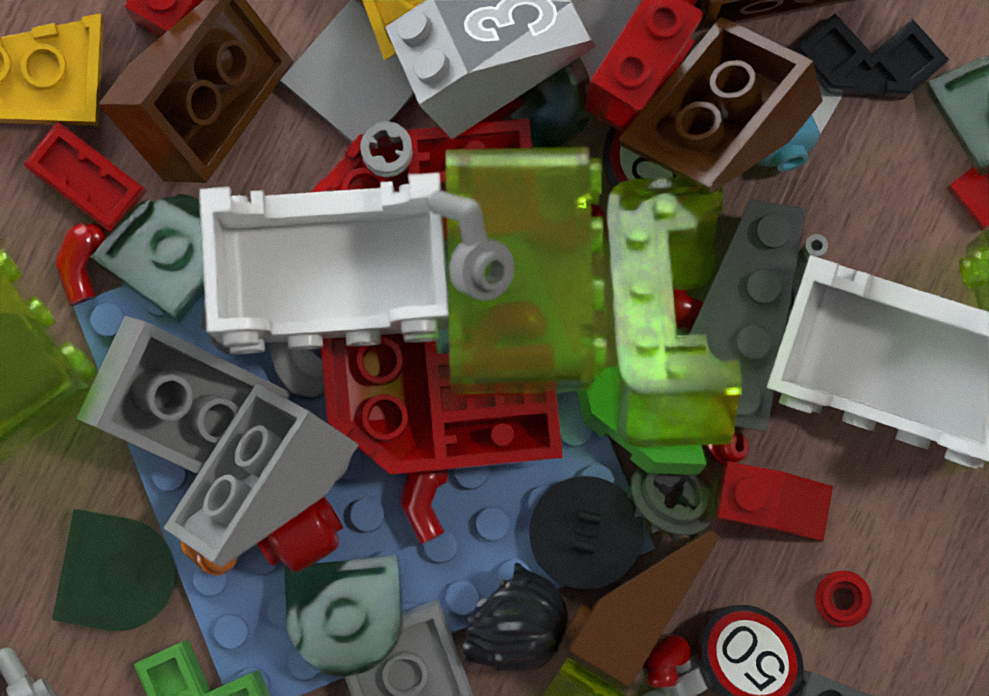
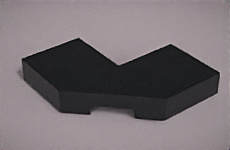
M836 13L793 49L794 52L813 60L818 83L827 93L906 99L949 61V58L913 19L876 51L871 53Z

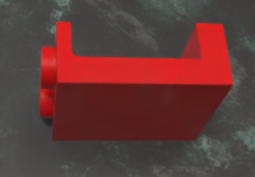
M642 0L591 78L585 110L619 132L624 133L688 56L695 43L690 37L702 19V12L685 0Z

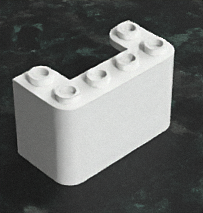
M439 173L409 175V184L399 186L400 192H394L392 182L380 183L381 188L269 196H265L263 191H250L251 202H248L247 196H231L230 187L200 189L207 332L217 342L223 343L224 347H230L231 354L260 353L265 351V343L288 341L289 350L319 349L323 347V339L346 337L347 346L381 344V335L402 334L404 335L405 342L439 340V330L450 327L443 216L433 214L428 207V200L431 194L441 191Z
M810 255L767 388L782 393L779 403L808 413H812V411L821 413L822 406H831L844 411L841 420L843 422L870 431H874L876 423L880 422L898 428L895 438L897 440L924 449H928L931 440L937 441V444L947 447L945 459L975 469L983 468L985 461L989 462V312Z

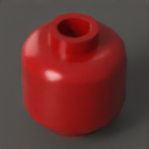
M324 496L260 540L257 544L272 566L282 561L289 570L301 572L338 548L339 536L337 533L344 529L333 507Z

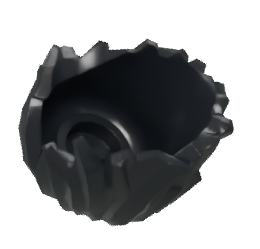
M515 563L512 579L501 580L499 588L489 598L477 601L479 609L476 615L468 617L470 625L465 629L464 633L467 636L463 643V654L466 655L465 664L467 665L474 663L494 667L497 672H526L544 666L559 650V643L562 641L568 621L567 608L562 596L555 585L547 578L527 570L520 563Z

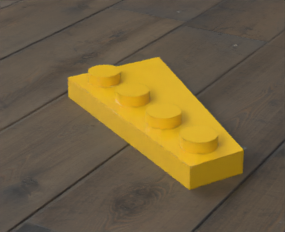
M101 13L84 16L80 21L61 25L51 23L32 27V31L4 37L0 36V123L55 125L58 121L62 125L99 126L100 106L98 104L101 95L105 19Z

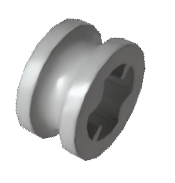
M389 121L376 123L369 127L362 137L360 147L363 162L368 170L375 175L386 178L397 176L404 172L411 163L413 155L411 138L407 131L399 124ZM382 136H388L391 143L401 142L403 145V151H395L397 160L392 163H386L382 156L372 157L370 153L371 148L378 149L376 140Z

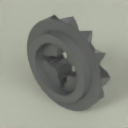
M638 467L630 478L632 483L627 498L636 504L635 517L646 518L652 523V533L664 530L668 532L673 541L683 535L694 539L713 520L716 510L715 497L709 483L701 474H651ZM675 488L678 490L675 495L677 499L674 508L669 509L664 504L665 496Z

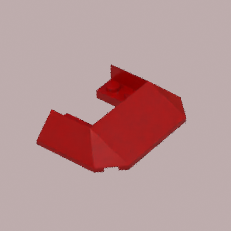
M529 118L477 123L454 139H451L441 127L406 130L411 138L413 150L411 163L404 172L387 178L377 176L368 170L363 162L360 147L364 134H359L345 150V155L310 192L381 188L380 183L392 182L394 192H400L399 186L409 184V175L439 173L441 191L475 200L480 205L488 239L540 234ZM382 136L376 140L378 149L371 148L370 153L372 157L382 156L386 163H392L397 160L395 151H403V145L401 142L391 143L388 136ZM443 217L444 242L463 241L459 221ZM402 334L381 335V344L371 346H347L346 337L323 339L321 356L327 423L359 444L357 448L390 475L563 459L552 343L438 354L437 340L405 342L404 335Z

